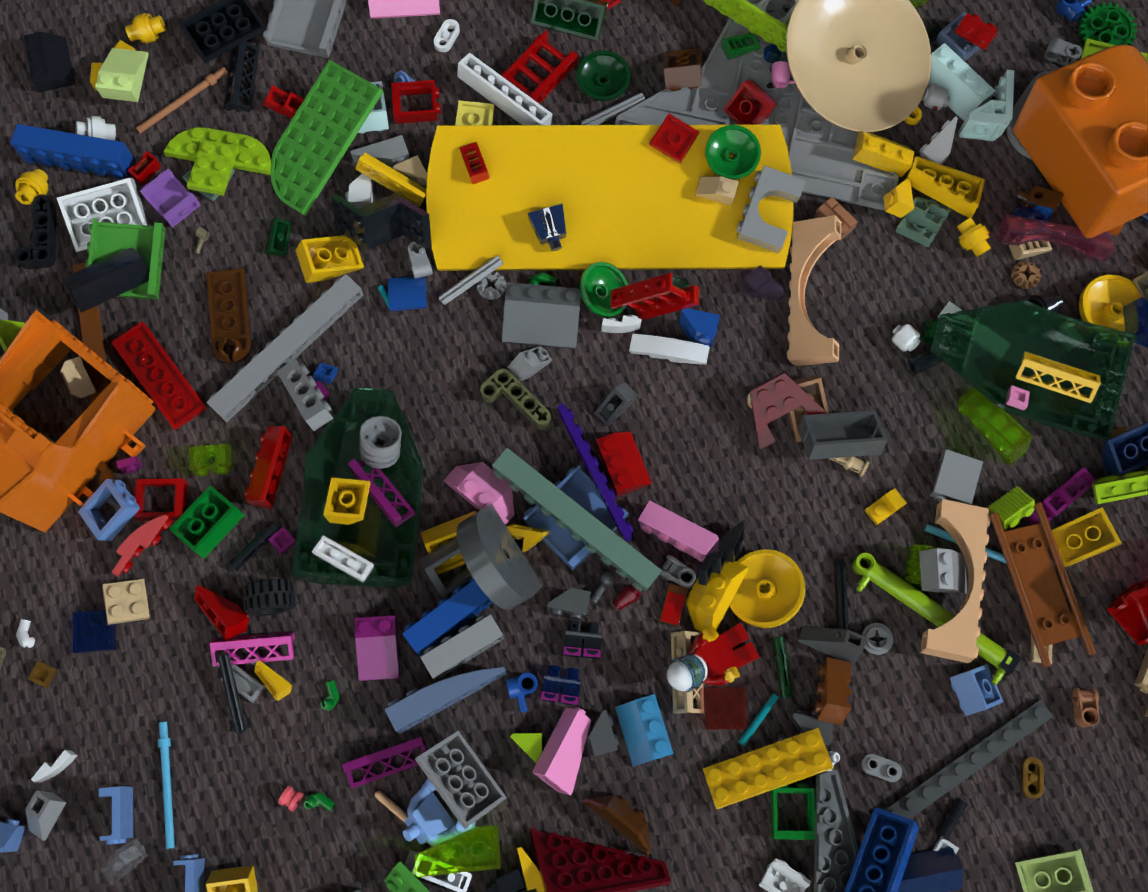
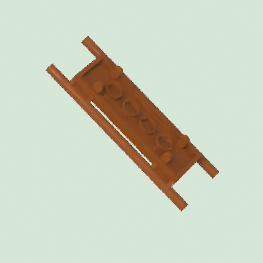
M1040 502L1035 504V510L1040 521L1039 524L1004 532L998 513L991 514L990 518L1043 668L1052 666L1045 649L1047 645L1082 637L1088 656L1096 654L1044 508ZM1046 546H1049V549H1050V551H1051V554H1052L1053 560H1054V562H1055V565H1056L1058 574H1059V576H1060L1062 585H1063V587H1064L1066 596H1067V598H1068L1070 607H1071V609H1072V612H1073L1072 614L1070 613V610H1069V608H1068L1066 599H1065V597H1064L1062 588H1061V586H1060V583H1059L1057 574H1056V572H1055L1053 563H1052V561H1051V558H1050V555H1049V552H1048Z

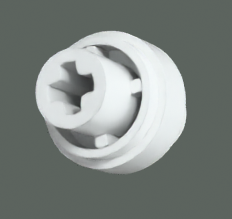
M90 116V118H86V122L76 121L75 133L115 141L116 128L115 124H106L105 119H101L99 116Z

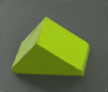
M542 733L512 734L510 737L537 763L542 754Z

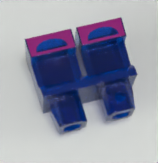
M550 665L547 675L544 677L540 701L558 703L562 685L560 704L578 706L581 684L579 669L568 668L567 678L559 677L561 667Z

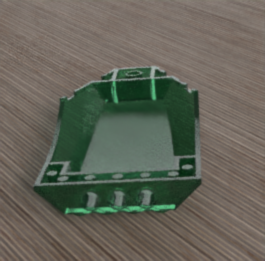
M1021 299L1011 303L1005 302L995 306L989 305L968 311L962 310L952 314H941L930 351L997 407L1049 427L1105 442L1111 438L1136 334L1074 319L1040 307L1026 299ZM1024 351L1099 375L1101 384L1092 402L1082 401L1016 379L1015 376L1021 365ZM1025 367L1022 375L1028 377L1035 374L1034 370ZM1052 375L1040 376L1043 382L1054 381ZM1065 380L1060 382L1062 388L1068 389L1073 387L1071 381ZM1011 385L1030 392L1028 407L1025 410L1006 404L1008 389ZM1085 386L1078 390L1080 394L1089 396L1092 388Z
M354 388L348 400H345L341 405L340 411L336 416H333V419L325 427V431L319 435L315 445L305 454L302 506L291 575L315 584L394 589L412 584L421 505L423 462L393 390ZM377 416L389 417L395 420L402 432L400 456L394 465L380 470L415 511V515L398 527H395L368 494L362 521L350 525L329 523L323 514L331 478L357 480L351 473L348 463L353 459L357 463L362 460L359 453L361 426L366 420ZM367 464L362 467L366 473L371 474L372 467ZM374 478V484L379 488H383L384 481ZM385 492L384 496L387 500L394 502L395 495ZM396 507V511L401 517L408 512L405 507ZM323 535L374 564L373 569L364 582L312 553V550Z

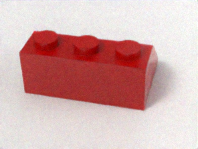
M631 432L612 433L596 439V449L616 498L652 485Z

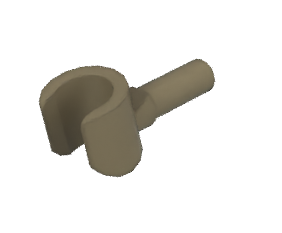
M199 227L196 231V236L200 238L194 252L196 254L200 253L204 241H207L210 236L209 232L202 227Z

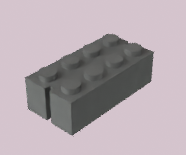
M876 410L803 415L798 428L802 443H805L804 449L808 460L880 455L888 441L883 427H880L881 422Z

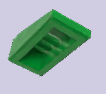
M754 33L722 39L721 47L728 60L758 50L761 47ZM749 39L752 40L754 45L750 44Z

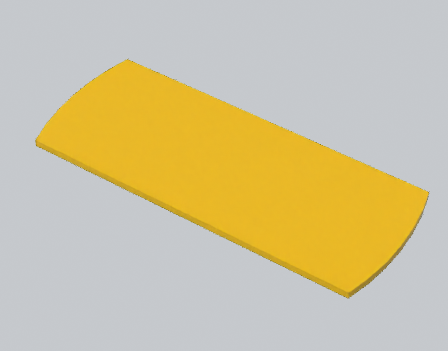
M661 125L437 126L431 147L426 189V205L430 219L432 251L437 270L475 271L497 255L501 258L503 265L494 271L585 270L597 262L610 263L619 270L784 269L793 225L792 201L778 196H767L758 203V212L764 222L788 231L779 253L737 238L739 232H736L739 221L743 222L745 215H742L746 204H750L751 199L748 196L751 188L756 187L757 182L754 179L757 171H762L763 167L767 166L792 175L788 149L781 125H738L747 128L756 136L761 148V157L756 169L750 175L735 180L739 182L731 205L695 196L701 177H718L710 169L706 161L705 148L713 132L727 125H689L700 133L681 164L649 145ZM474 142L478 144L490 177L476 184H472L459 149ZM475 150V151H472V152H470V153H467L466 156H467V155H470V154H473V153H476V150ZM732 154L728 155L730 159H734ZM562 204L566 237L560 239L562 249L551 251L549 243L540 244L529 222L528 213Z

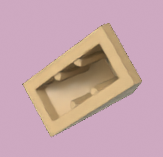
M418 155L393 166V169L419 185L427 187V172Z

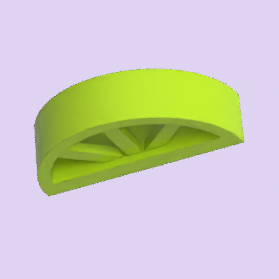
M1148 470L1132 471L1123 476L1110 475L1094 480L1092 488L1095 503L1102 504L1148 495Z

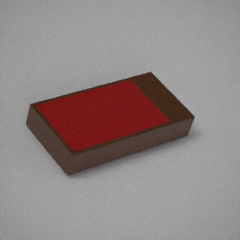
M669 583L659 620L660 623L679 627L688 588Z

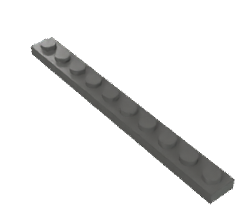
M1041 699L1037 700L884 810L911 819L1051 719L1053 715Z

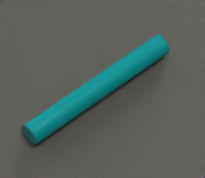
M771 694L738 740V743L742 746L746 745L779 699L776 694Z

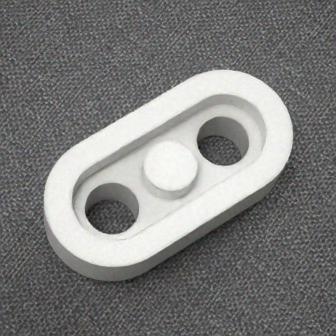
M448 19L441 25L434 38V46L437 51L447 52L451 49L460 33L459 24L456 20Z

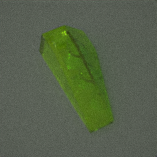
M498 824L477 826L415 854L416 877L501 868Z

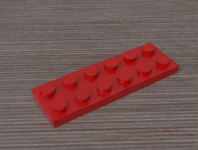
M144 321L111 342L175 431L208 409Z

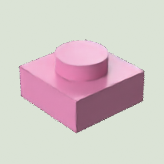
M1011 385L1008 389L1006 404L1025 410L1028 407L1030 392Z

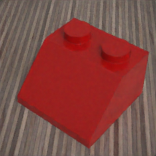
M748 80L741 84L723 110L738 125H759L770 115L778 103L755 81Z

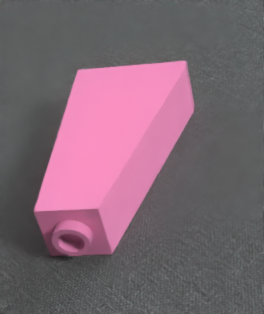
M579 707L574 709L565 708L532 773L557 792L570 796L574 789L591 724V719Z

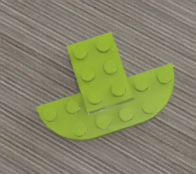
M197 127L176 135L164 150L165 156L195 161L187 182V188L190 190L224 196L233 168L267 175L271 173V158L266 147L257 139L244 134Z

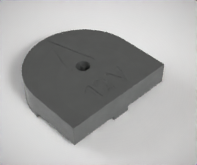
M492 503L458 524L457 541L465 564L478 586L493 603L502 609L511 610L533 597L542 587V584Z

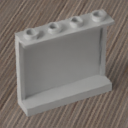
M274 0V8L269 13V23L267 30L263 32V37L268 46L329 59L347 0Z

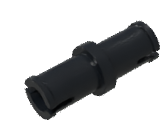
M956 797L949 812H945V818L936 834L948 840L954 827L959 825V819L968 804Z

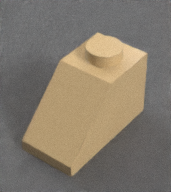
M721 176L701 177L695 196L731 205L739 181Z

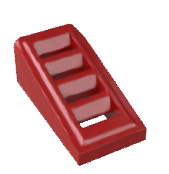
M477 142L460 147L459 149L472 184L489 179L490 177ZM476 150V153H473V154H470V155H467V156H466L467 153H470V152Z

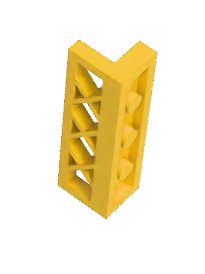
M366 152L363 156H360L355 168L357 171L420 207L426 197V188Z
M1026 351L1023 353L1021 365L1015 376L1016 379L1089 403L1092 402L1101 384L1099 375ZM1025 367L1033 369L1035 374L1028 377L1022 375ZM1052 375L1054 381L1043 382L1040 376ZM1065 380L1071 381L1073 387L1068 389L1062 388L1060 382ZM1085 386L1092 388L1089 396L1080 394L1078 389Z

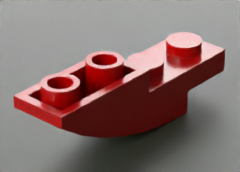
M174 513L162 514L130 534L116 550L122 557L111 573L117 577L123 573L127 574L134 565L131 562L135 557L138 558L144 548L148 549L152 545L156 546L162 538L160 534L163 529L167 530L173 522L171 518Z

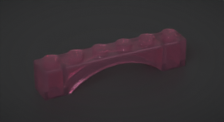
M1008 214L1005 215L998 227L1001 243L1019 246L1031 241L1055 242L1073 248L1090 259L1107 261L1115 249L1112 233L1104 232L1093 238H1086L1079 227Z

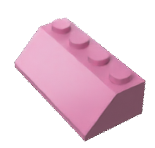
M368 0L370 18L440 15L439 0Z

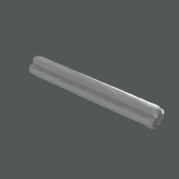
M638 93L582 120L581 125H599L645 101L643 93Z
M498 255L493 257L439 295L441 303L446 305L503 265L501 258Z

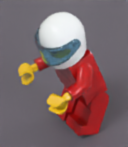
M742 623L737 624L721 635L718 634L714 627H711L710 630L704 629L694 640L689 649V654L682 655L671 661L672 663L669 665L666 674L667 680L674 689L687 692L694 690L702 683L721 686L733 682L734 678L740 677L738 668L759 659L760 656L752 642L734 650L736 646L750 639Z

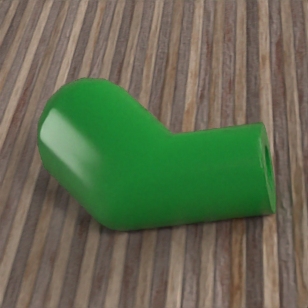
M539 273L530 277L529 284L539 285L545 283L554 286L557 278L545 273Z
M321 792L310 794L303 801V806L306 809L322 806L329 812L335 805L334 801Z

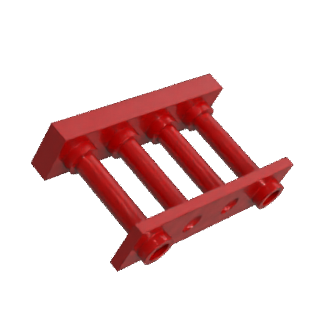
M545 30L535 38L534 43L507 71L504 70L501 73V76L540 104L578 64V54L574 51L569 55L561 53L548 43V32ZM544 48L560 60L561 63L557 67H553L539 57L537 53ZM530 60H533L550 74L546 79H541L525 67V65ZM521 72L536 83L538 87L535 91H529L516 81L514 77Z
M667 273L611 290L610 308L614 309L628 305L635 309V316L646 320L698 306L699 287L692 285L680 289L672 285L673 274Z

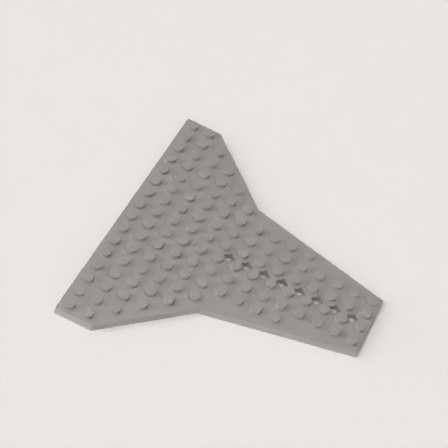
M746 0V1H748V2L751 3V4H757V3H759V2L762 1V0ZM771 0L766 7V12L775 19H781L787 15L783 10L789 8L788 11H790L795 1ZM731 18L727 21L702 67V86L696 89L681 88L678 91L664 89L617 115L615 125H661L668 113L688 125H738L723 108L744 81L753 80L778 103L770 115L759 125H781L788 149L792 176L806 180L802 193L829 199L833 197L838 201L885 211L883 196L898 184L899 176L896 172L890 171L888 173L852 160L857 132L843 129L824 119L807 103L796 84H787L785 88H768L766 86L772 83L769 70L772 69L773 63L778 61L788 62L786 52L780 51L778 47L754 34L761 46L760 49L728 60L721 47L722 39L751 33L746 27L735 23ZM749 39L750 44L754 45L752 40ZM767 51L770 53L777 51L781 57L771 61L765 55Z

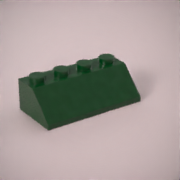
M535 0L531 23L598 41L609 2L602 0Z

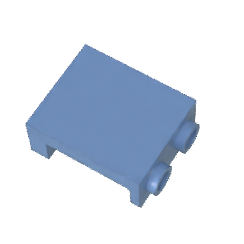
M133 787L99 788V797H112V834L110 836H100V841L106 840V845L126 843L127 838H133Z
M199 854L180 856V860L173 861V865H185V892H204L205 858H198Z

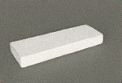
M324 535L312 550L314 555L361 582L365 581L374 567L373 563Z

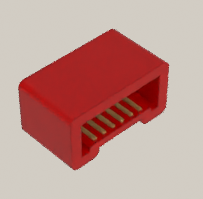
M148 151L142 155L143 158L135 166H131L128 169L132 178L141 185H144L161 168L157 158Z

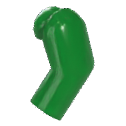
M335 680L325 683L328 695L320 703L323 710H332L340 698Z

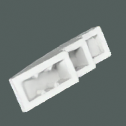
M632 334L629 352L631 354L649 355L651 358L669 359L670 362L706 365L710 347L679 339Z

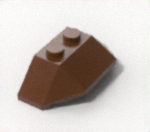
M620 794L618 797L610 795L585 798L583 800L585 805L649 856L651 849L647 821L643 819L646 816L637 808L633 811L627 806L629 801Z

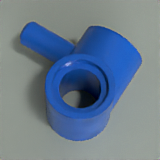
M1059 0L1056 4V11L1064 15L1072 23L1084 14V7L1091 4L1092 0H1082L1080 2L1079 0Z
M524 673L506 679L510 699L517 698L520 713L528 711L524 695L533 694L538 687L537 679L531 673ZM531 679L533 681L532 688L524 689L522 687L523 680Z

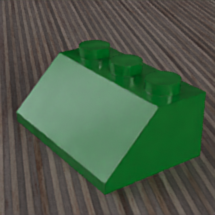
M210 485L169 530L195 553L205 559L245 515Z

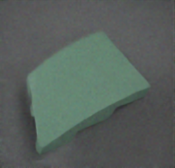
M915 197L913 200L914 209L905 215L895 232L929 247L952 209L944 204H938L936 200Z

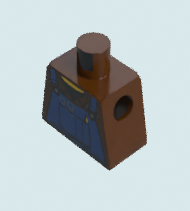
M1034 186L1031 193L1020 190L1016 200L1025 204L1023 213L1049 226L1064 194Z

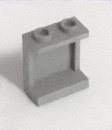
M946 449L941 453L939 459L941 461L934 488L929 496L934 497V500L937 502L946 499L971 505L983 461Z

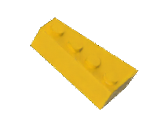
M915 156L912 167L908 170L906 179H910L911 187L967 218H972L975 213L985 182L983 178Z

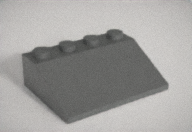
M507 282L502 343L576 349L581 303L580 289Z

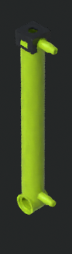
M862 553L853 560V571L858 575H863L856 587L859 592L866 587L869 581H872L937 627L946 624L954 618L955 615L878 563L871 554ZM860 560H864L868 567L863 568L860 565ZM980 632L976 642V646L979 647L978 655L994 665V669L997 671L993 675L991 683L997 685L1003 675L1008 676L1013 673L1022 657L1011 650H1005Z

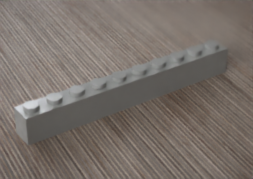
M347 274L337 278L329 290H324L316 302L310 303L303 314L296 316L290 326L283 328L277 338L266 344L263 351L255 354L250 363L242 366L238 370L237 375L232 379H228L218 392H214L209 397L207 404L227 423L278 375L277 370L297 358L364 295L361 287Z

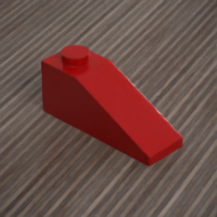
M200 585L195 587L194 600L225 640L247 631L248 614L242 611L237 604Z

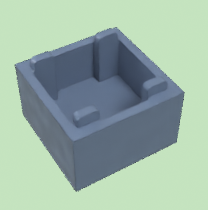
M963 12L941 30L935 41L938 47L945 43L964 62L980 49L955 34V30L967 14L966 12Z

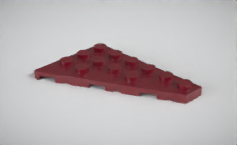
M535 827L530 828V836L545 892H633L669 885L671 882L665 861L651 860L642 855L637 857L626 854V851L611 847L606 848L600 844L591 845L581 842V839L560 836L554 832L549 834L538 831Z

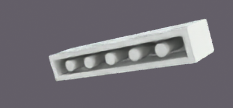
M469 53L458 63V78L521 125H551V112L474 55Z

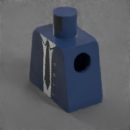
M558 204L528 213L529 222L540 244L549 243L551 251L562 249L560 239L566 237L563 205Z

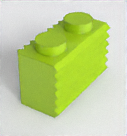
M1016 486L1007 492L1006 495L988 506V516L998 513L1003 530L1009 527L1013 528L1024 516L1028 517L1034 512L1035 500Z

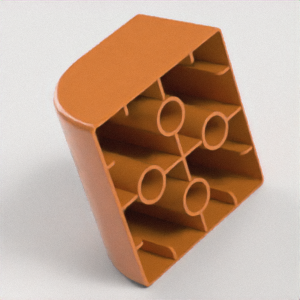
M1117 45L1093 53L1037 78L1012 131L1053 191L1064 194L1061 202L1086 238H1093L1148 213V62L1141 52L1134 46Z

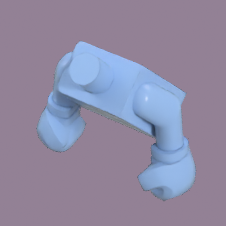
M427 777L421 789L410 800L407 809L408 817L405 819V824L408 828L403 831V836L409 842L416 838L420 844L428 842L430 845H443L455 837L458 838L461 835L471 833L475 829L476 822L466 829L463 828L459 821L455 824L434 795L433 791L436 788Z

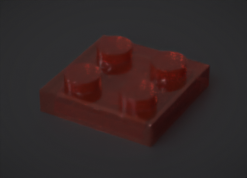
M745 688L704 689L705 730L747 729Z

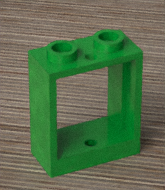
M796 784V788H788V785L770 791L771 839L815 840L814 788H808V784ZM777 793L806 794V831L778 830Z

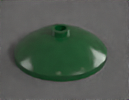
M603 50L593 52L587 55L578 66V85L585 95L594 100L609 101L616 99L626 91L629 85V66L620 55L614 52Z

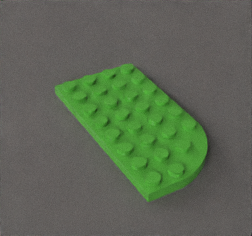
M330 59L277 142L271 159V182L277 196L304 216L307 215L384 92L381 88Z

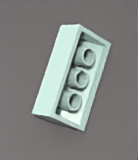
M945 43L931 54V73L927 87L938 85L947 89L948 97H950L947 106L963 121H965L969 113L990 101L995 90Z

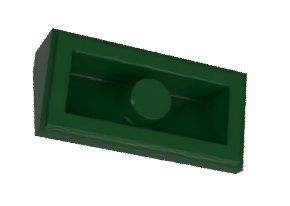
M277 217L271 220L264 254L286 257L292 222Z

